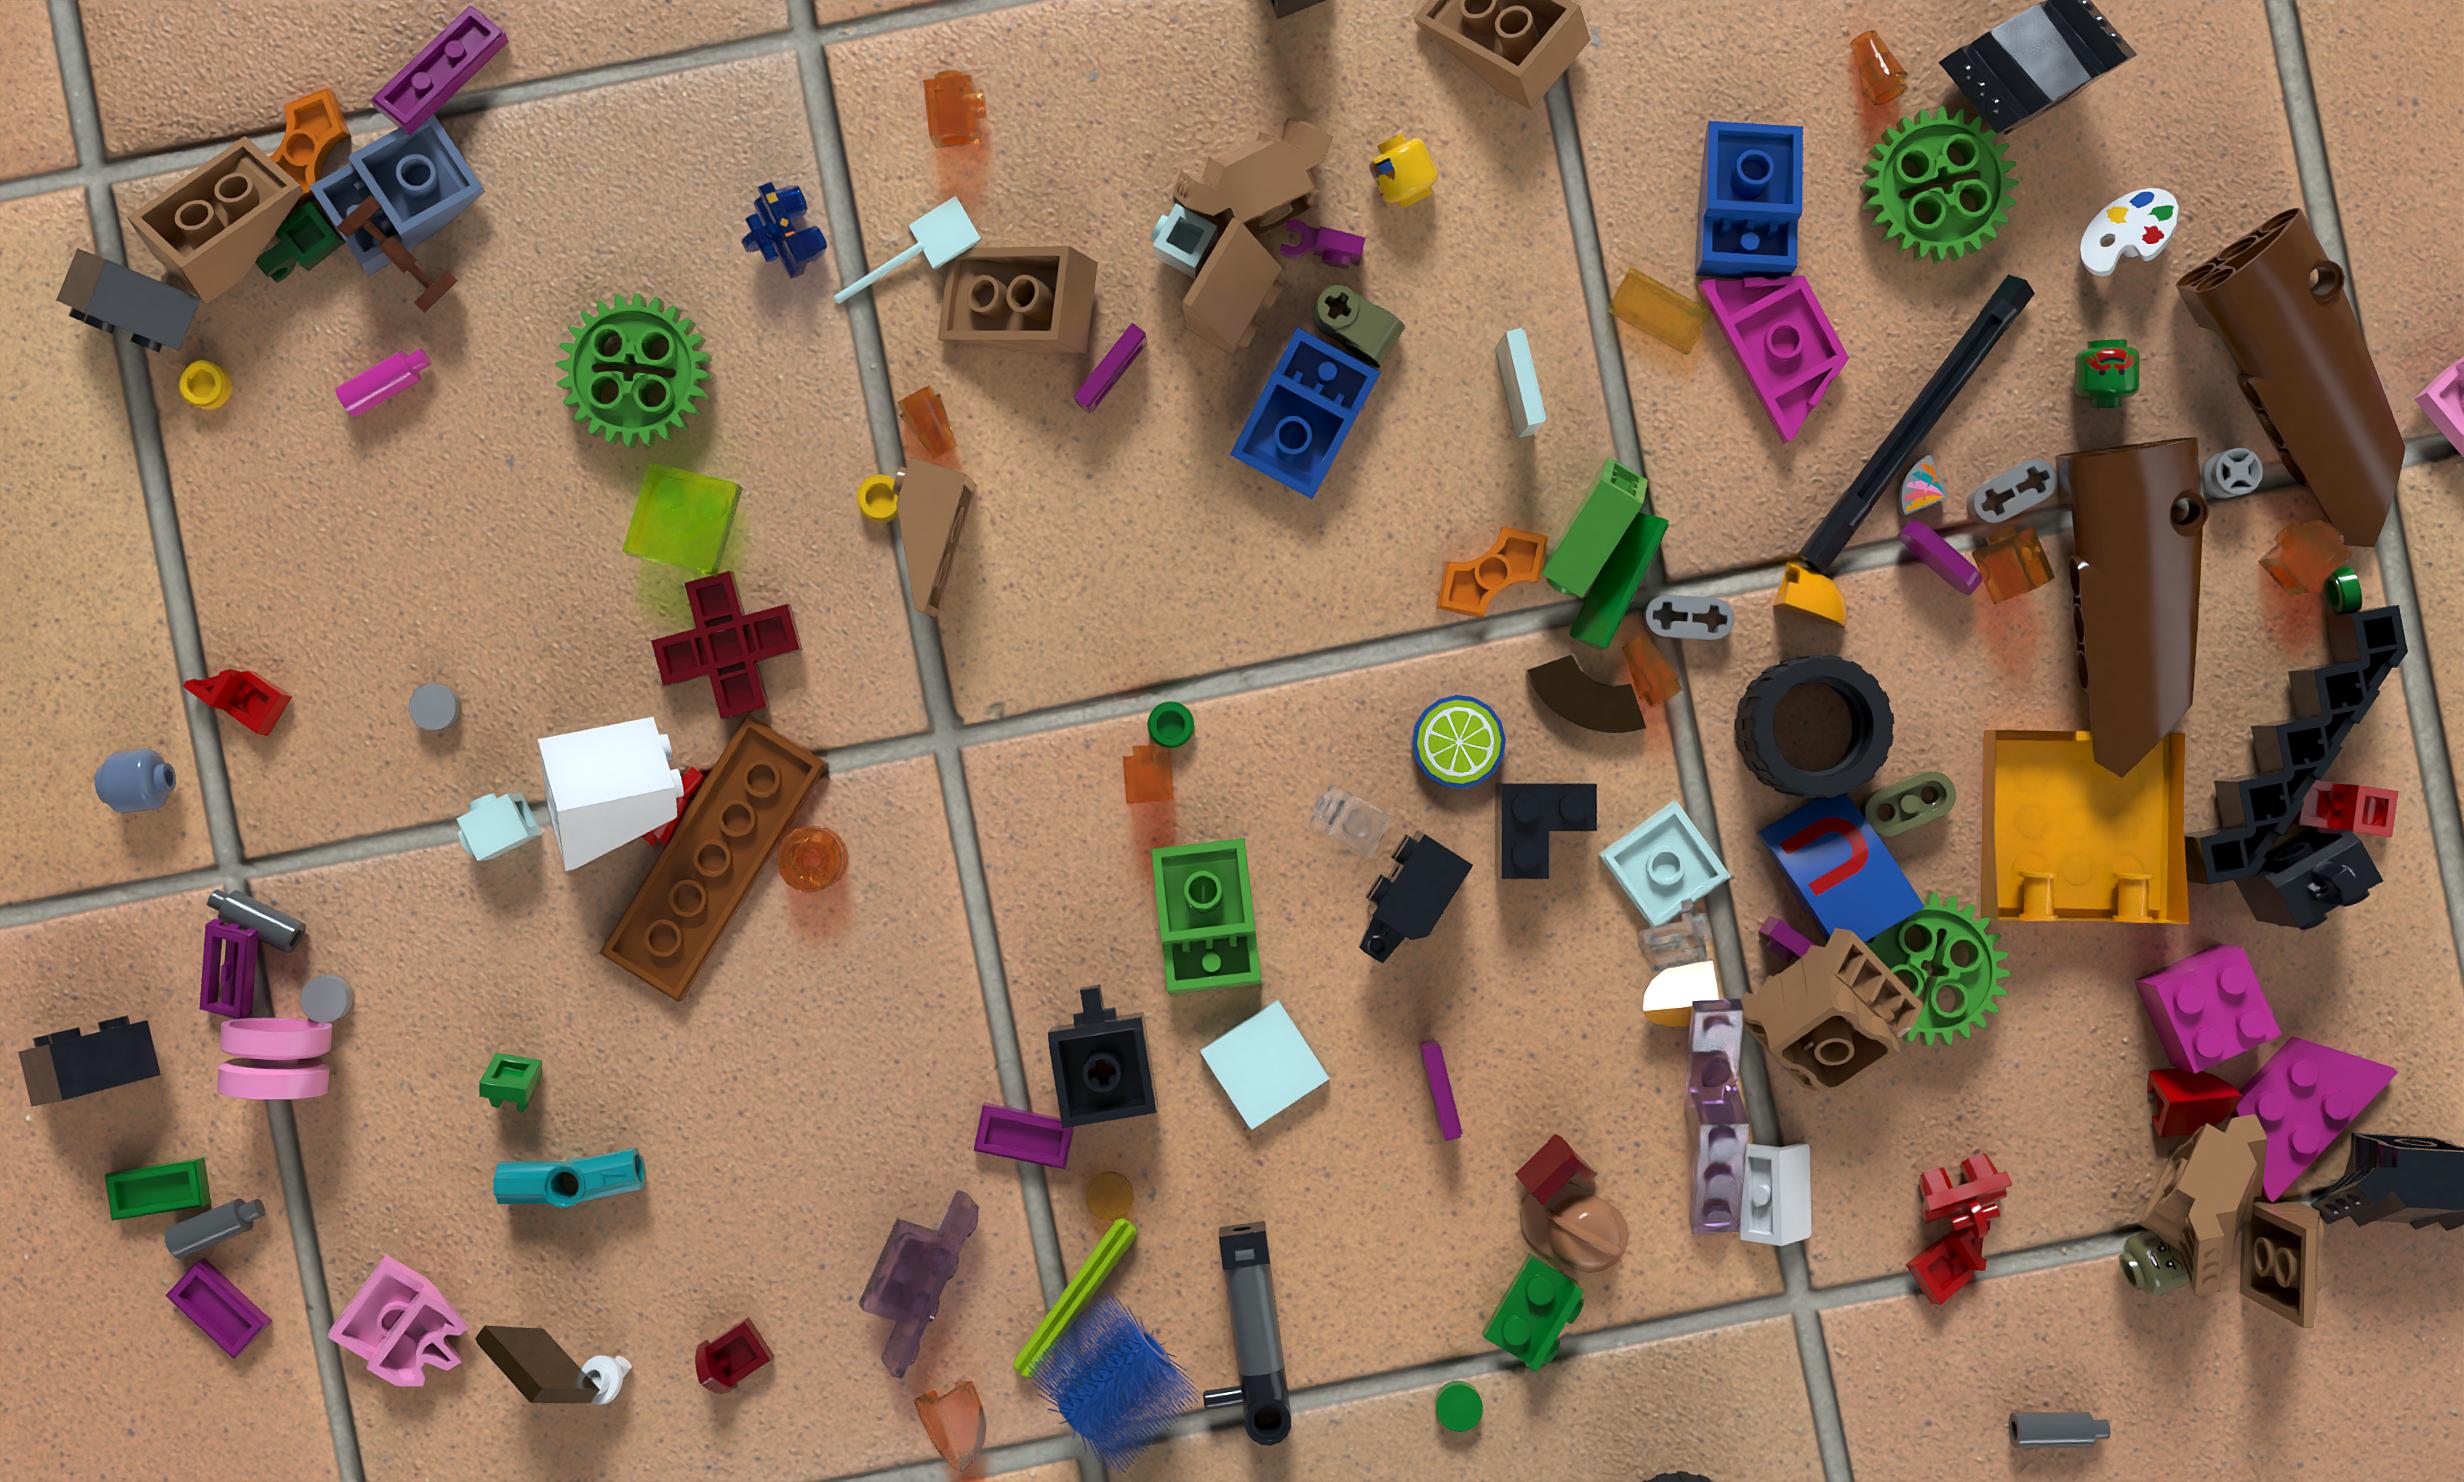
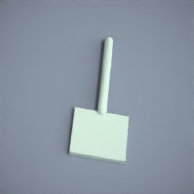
M955 195L909 225L918 241L917 244L836 294L834 301L836 303L845 301L922 251L925 253L932 268L936 270L982 241L957 196Z

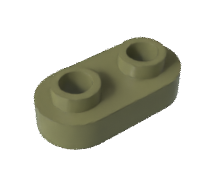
M1924 771L1871 792L1863 800L1860 812L1877 835L1895 836L1946 815L1954 806L1956 790L1952 781L1944 774ZM1925 786H1929L1933 790V799L1927 804L1920 797L1921 790ZM1885 803L1890 808V816L1887 820L1881 821L1877 816V809Z

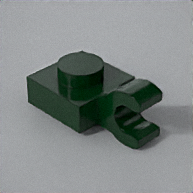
M308 202L282 222L275 233L281 242L262 253L255 263L267 277L271 276L278 283L291 274L297 262L301 267L309 271L345 244V241L313 203Z

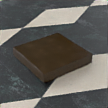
M484 1325L475 1338L480 1348L530 1403H591L600 1391L545 1329Z

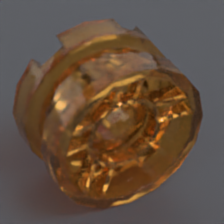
M814 825L796 829L786 836L778 848L776 862L779 874L789 886L798 891L812 893L830 888L837 883L847 869L849 856L846 844L838 833L828 827ZM809 850H815L820 854L821 862L817 867L805 866L803 860L807 859Z

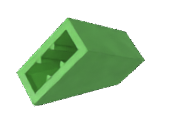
M1606 458L1545 562L1542 575L1548 578L1547 582L1551 587L1565 595H1571L1573 592L1583 598L1642 507L1648 482L1646 478L1612 458Z

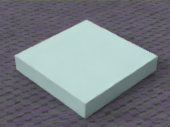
M1522 328L1506 331L1495 347L1516 437L1521 438L1533 435L1545 422L1546 415L1526 333Z
M1676 800L1667 804L1598 854L1653 931L1661 928L1731 877Z
M1279 999L1200 1049V1053L1251 1130L1330 1079Z

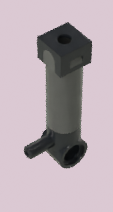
M1265 1221L1219 1227V1244L1225 1274L1240 1386L1205 1390L1203 1392L1204 1407L1208 1410L1243 1405L1244 1426L1247 1434L1253 1441L1261 1445L1272 1446L1285 1439L1291 1429V1407ZM1263 1407H1273L1277 1409L1280 1416L1275 1422L1264 1424L1257 1420L1255 1414Z

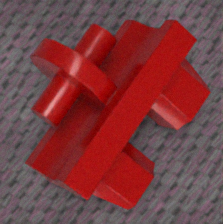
M1982 1153L1961 1162L1960 1168L1967 1184L1953 1188L1944 1167L1923 1172L1919 1178V1185L1924 1199L1920 1212L1926 1224L1963 1212L1949 1218L1954 1231L1969 1227L1977 1239L1988 1235L1986 1221L2000 1217V1212L1995 1203L1984 1207L1980 1206L2006 1198V1188L2012 1186L2007 1171L1998 1173L1986 1153Z

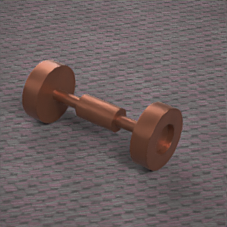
M370 195L336 228L348 239L363 226L381 244L378 249L403 273L408 270L427 289L413 302L425 313L458 280L447 270L433 283L414 264L417 259L393 236L388 239L369 220L382 207Z

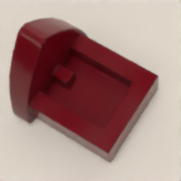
M1554 1134L1515 1175L1526 1189L1544 1205L1576 1173L1587 1183L1593 1180L1598 1173L1561 1136Z
M749 1317L712 1342L706 1339L697 1346L695 1354L696 1373L699 1383L706 1389L719 1394L729 1393L738 1387L737 1383L771 1361L774 1357V1354Z

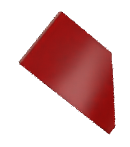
M228 669L220 671L219 675L210 678L187 680L183 685L186 690L210 707L224 710L254 733L264 736L270 734L292 699V696L256 672L248 670L240 672Z
M1988 1220V1221H1986V1222H1987L1988 1230H1990V1223H1991V1221ZM1969 1227L1957 1231L1952 1230L1905 1264L1931 1304H1943L1974 1278L1975 1271H1985L1987 1259L1981 1258L1984 1237L1977 1239Z

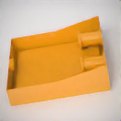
M1984 730L1981 916L1995 920L2115 921L2190 924L2184 842L2185 733H2167L2136 766L2121 778L2094 761L2092 731Z

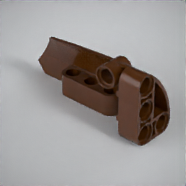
M2292 208L2269 219L2188 272L2176 282L2175 287L2198 326L2216 331L2221 336L2241 371L2236 377L2238 385L2284 466L2300 485L2311 490L2340 543L2344 546L2375 547L2395 495L2406 448L2343 289L2345 280L2343 269L2337 263L2328 259L2300 208ZM2314 269H2317L2318 281L2310 289V274Z
M2197 437L2168 439L2055 455L2059 503L2069 505L2072 511L2075 556H2072L2070 559L2069 576L2076 657L2081 687L2089 695L2094 761L2121 778L2164 738L2193 704L2203 526L2209 516V507L2201 492ZM2184 498L2189 506L2188 515L2181 522L2175 523L2171 516V509L2174 503Z

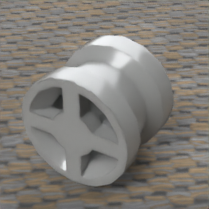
M2234 448L2214 454L2208 458L2201 468L2200 478L2203 487L2210 495L2216 498L2227 499L2249 493L2258 487L2262 479L2263 467L2261 460L2254 452L2245 448ZM2223 467L2227 468L2228 477L2226 479H2224L2225 475Z

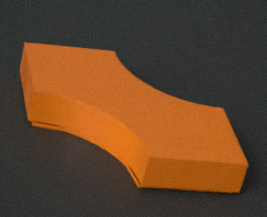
M329 88L297 99L284 106L287 122L285 135L280 146L269 158L298 182L304 191L293 208L316 199L309 186L321 180L324 162L335 145L351 136L336 95Z
M1502 526L1494 545L1481 557L1468 562H1446L1436 609L1483 618L1491 599L1503 588L1520 582L1538 583L1549 536Z

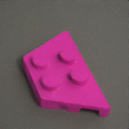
M1782 276L1779 279L1754 277L1734 281L1704 280L1697 286L1782 443L1790 441L1796 436L1798 429L1811 410L1817 406L1824 396L1829 384L1837 377L1849 360L1844 347L1805 276Z
M2292 1036L2239 1091L2242 1098L2236 1109L2231 1113L2232 1118L2256 1114L2268 1139L2262 1197L2270 1202H2274L2398 1072L2393 1067Z

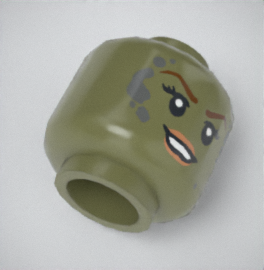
M2148 1230L2126 1240L2123 1247L2124 1253L2119 1255V1263L2124 1276L2132 1288L2135 1290L2142 1289L2151 1296H2160L2189 1284L2177 1250L2158 1235Z

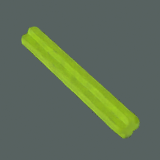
M1120 1216L1114 1221L1014 1359L1013 1368L1022 1376L1032 1379L1033 1377L1030 1374L1036 1375L1028 1365L1036 1373L1038 1372L1037 1369L1039 1370L1040 1367L1035 1361L1042 1367L1043 1364L1040 1360L1045 1363V1360L1042 1358L1044 1357L1047 1360L1050 1356L1048 1351L1050 1353L1053 1352L1051 1349L1054 1350L1057 1343L1060 1342L1057 1337L1061 1340L1064 1333L1066 1334L1065 1328L1068 1330L1071 1327V1323H1074L1137 1236V1227L1128 1219Z

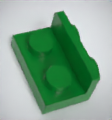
M1529 1253L1488 1321L1482 1335L1485 1339L1524 1361L1526 1367L1536 1373L1542 1363L1548 1365L1556 1355L1560 1346V1340L1557 1337L1566 1322L1572 1324L1579 1316L1584 1305V1299L1581 1298L1584 1291L1576 1280Z

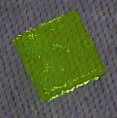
M649 462L622 551L628 556L717 577L743 488L736 482Z

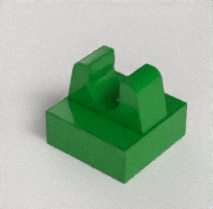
M495 1053L479 1081V1097L489 1098L491 1106L499 1108L503 1101L517 1103V1111H526L533 1098L535 1087L542 1076V1060Z

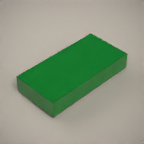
M204 1157L112 1171L104 1174L112 1221L204 1207L211 1204Z

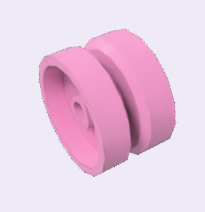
M245 1018L222 1022L220 1050L226 1054L242 1058H234L219 1065L217 1093L248 1099H300L328 1093L329 1066L321 1061L310 1058L321 1056L331 1050L332 1024L295 1018Z

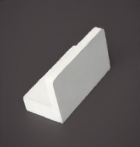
M1797 1143L1785 1147L1757 1144L1738 1146L1740 1240L1783 1246L1809 1238L1812 1233L1809 1144Z

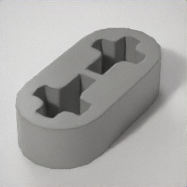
M2033 459L2018 464L1973 489L1967 498L1968 513L1974 521L1981 525H1992L2005 521L2052 495L2057 487L2058 478L2056 471L2050 463L2040 459ZM2027 471L2031 475L2040 474L2042 481L2036 485L2037 490L2031 488L2019 493L2016 485L2029 478ZM1985 492L1990 497L2005 492L2008 499L1995 507L1997 515L1993 510L1985 512L1982 509L1981 504L1987 500Z
M1682 595L1657 596L1648 601L1641 615L1642 624L1646 631L1653 636L1698 641H1713L1727 636L1732 630L1735 621L1733 610L1724 600ZM1663 603L1668 604L1669 612L1684 614L1683 621L1668 623L1666 630L1661 629V622L1659 620L1653 619V612L1661 610ZM1710 607H1714L1715 615L1721 616L1723 622L1722 625L1714 626L1713 633L1708 632L1707 624L1692 622L1693 615L1708 613Z

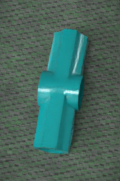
M637 1147L587 1158L574 1157L566 1161H501L497 1164L496 1173L493 1178V1195L496 1197L497 1204H552L556 1207L566 1208L581 1201L643 1189L645 1187L646 1171L643 1157L640 1155ZM563 1172H570L577 1178L579 1184L577 1193L565 1189L561 1179Z

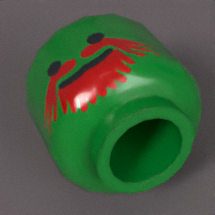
M2127 340L2088 341V349L2079 351L2075 357L2076 394L2083 399H2092V408L2122 407V398L2132 397L2139 390V352L2132 347H2127Z

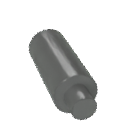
M216 889L207 901V906L219 911L218 920L224 921L227 925L232 923L241 925V930L243 931L249 928L259 930L258 940L287 954L296 948L305 932V923L238 890L228 895Z
M238 1198L168 1227L165 1231L166 1246L171 1255L176 1259L190 1256L253 1228V1220L265 1215L264 1205L259 1199L246 1203Z
M2089 1412L2011 1413L2009 1417V1434L2015 1448L2093 1447L2095 1439H2109L2111 1434L2108 1420H2093Z

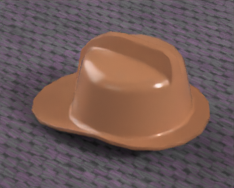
M1567 1182L1544 1205L1531 1193L1523 1201L1520 1219L1522 1230L1528 1241L1541 1252L1563 1264L1586 1273L1601 1272L1616 1264L1624 1254L1629 1239L1627 1223L1624 1217L1613 1205L1592 1193Z

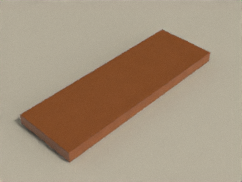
M746 714L599 954L675 1001H682L829 763L752 715Z

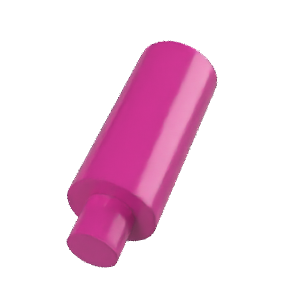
M419 349L410 355L401 350L336 387L335 391L347 412L351 416L357 417L420 381L421 376L419 372L432 365L423 349Z

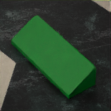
M1640 512L1636 514L1600 570L1570 630L1572 638L1596 650L1609 647L1669 526L1668 520Z

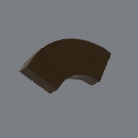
M1572 655L1525 670L1530 683L1543 702L1556 714L1575 725L1604 733H1625L1646 728L1632 684L1611 686L1596 682L1580 670Z

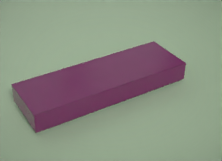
M468 6L370 99L374 108L411 136L509 42L507 35L473 6Z

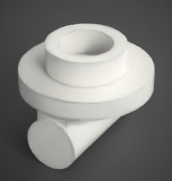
M599 1355L589 1359L584 1364L582 1371L600 1389L591 1401L592 1404H606L618 1395L624 1376L632 1368L628 1360L622 1356H617L614 1359L610 1356Z

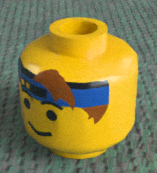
M1400 133L1377 145L1380 154L1372 159L1369 168L1385 202L1398 203L1401 209L1434 193L1431 185L1437 181L1438 171L1423 140L1414 138L1406 141L1403 133Z

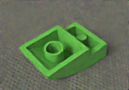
M1245 838L1151 849L1168 994L1176 995L1261 985Z

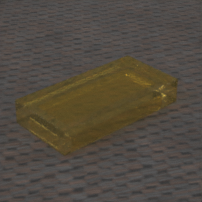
M1633 267L1627 270L1605 310L1685 355L1691 352L1712 314V311Z

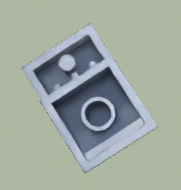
M434 114L411 136L398 128L347 156L351 162L349 165L309 186L335 228L364 200L372 195L382 207L369 220L388 239L393 236L408 251H411L449 224L485 192ZM363 226L348 239L337 229L368 277L392 263L378 249L381 244Z

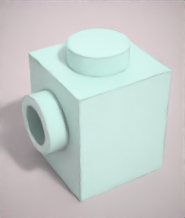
M1175 204L1169 216L1163 214L1152 232L1150 240L1154 241L1155 258L1196 279L1218 240V226Z
M495 793L485 795L468 804L471 812L457 818L462 829L458 832L460 842L469 855H475L477 861L493 859L542 835L522 793H507L499 798L496 797Z

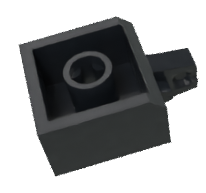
M2309 827L2268 850L2264 856L2266 861L2256 876L2234 880L2256 921L2277 924L2278 926L2295 927L2300 930L2311 929L2322 924L2328 919L2326 913L2340 905L2347 907L2363 901L2370 895L2368 889L2384 881L2362 841L2354 833L2347 829Z
M1416 831L1413 837L1406 834L1403 836L1391 855V858L1396 861L1395 866L1388 877L1379 874L1365 897L1371 902L1367 910L1372 916L1358 947L1381 963H1384L1405 937L1415 940L1429 936L1473 867V864L1419 831Z
M1100 984L1081 987L1083 1012L1073 1014V1024L1051 1027L1048 1031L1049 1050L1062 1128L1157 1113L1159 1103L1144 1012L1117 1016L1115 1007L1105 1009ZM1099 1059H1105L1106 1064L1109 1066L1114 1065L1115 1069L1111 1071L1109 1079H1102L1100 1072L1092 1071Z

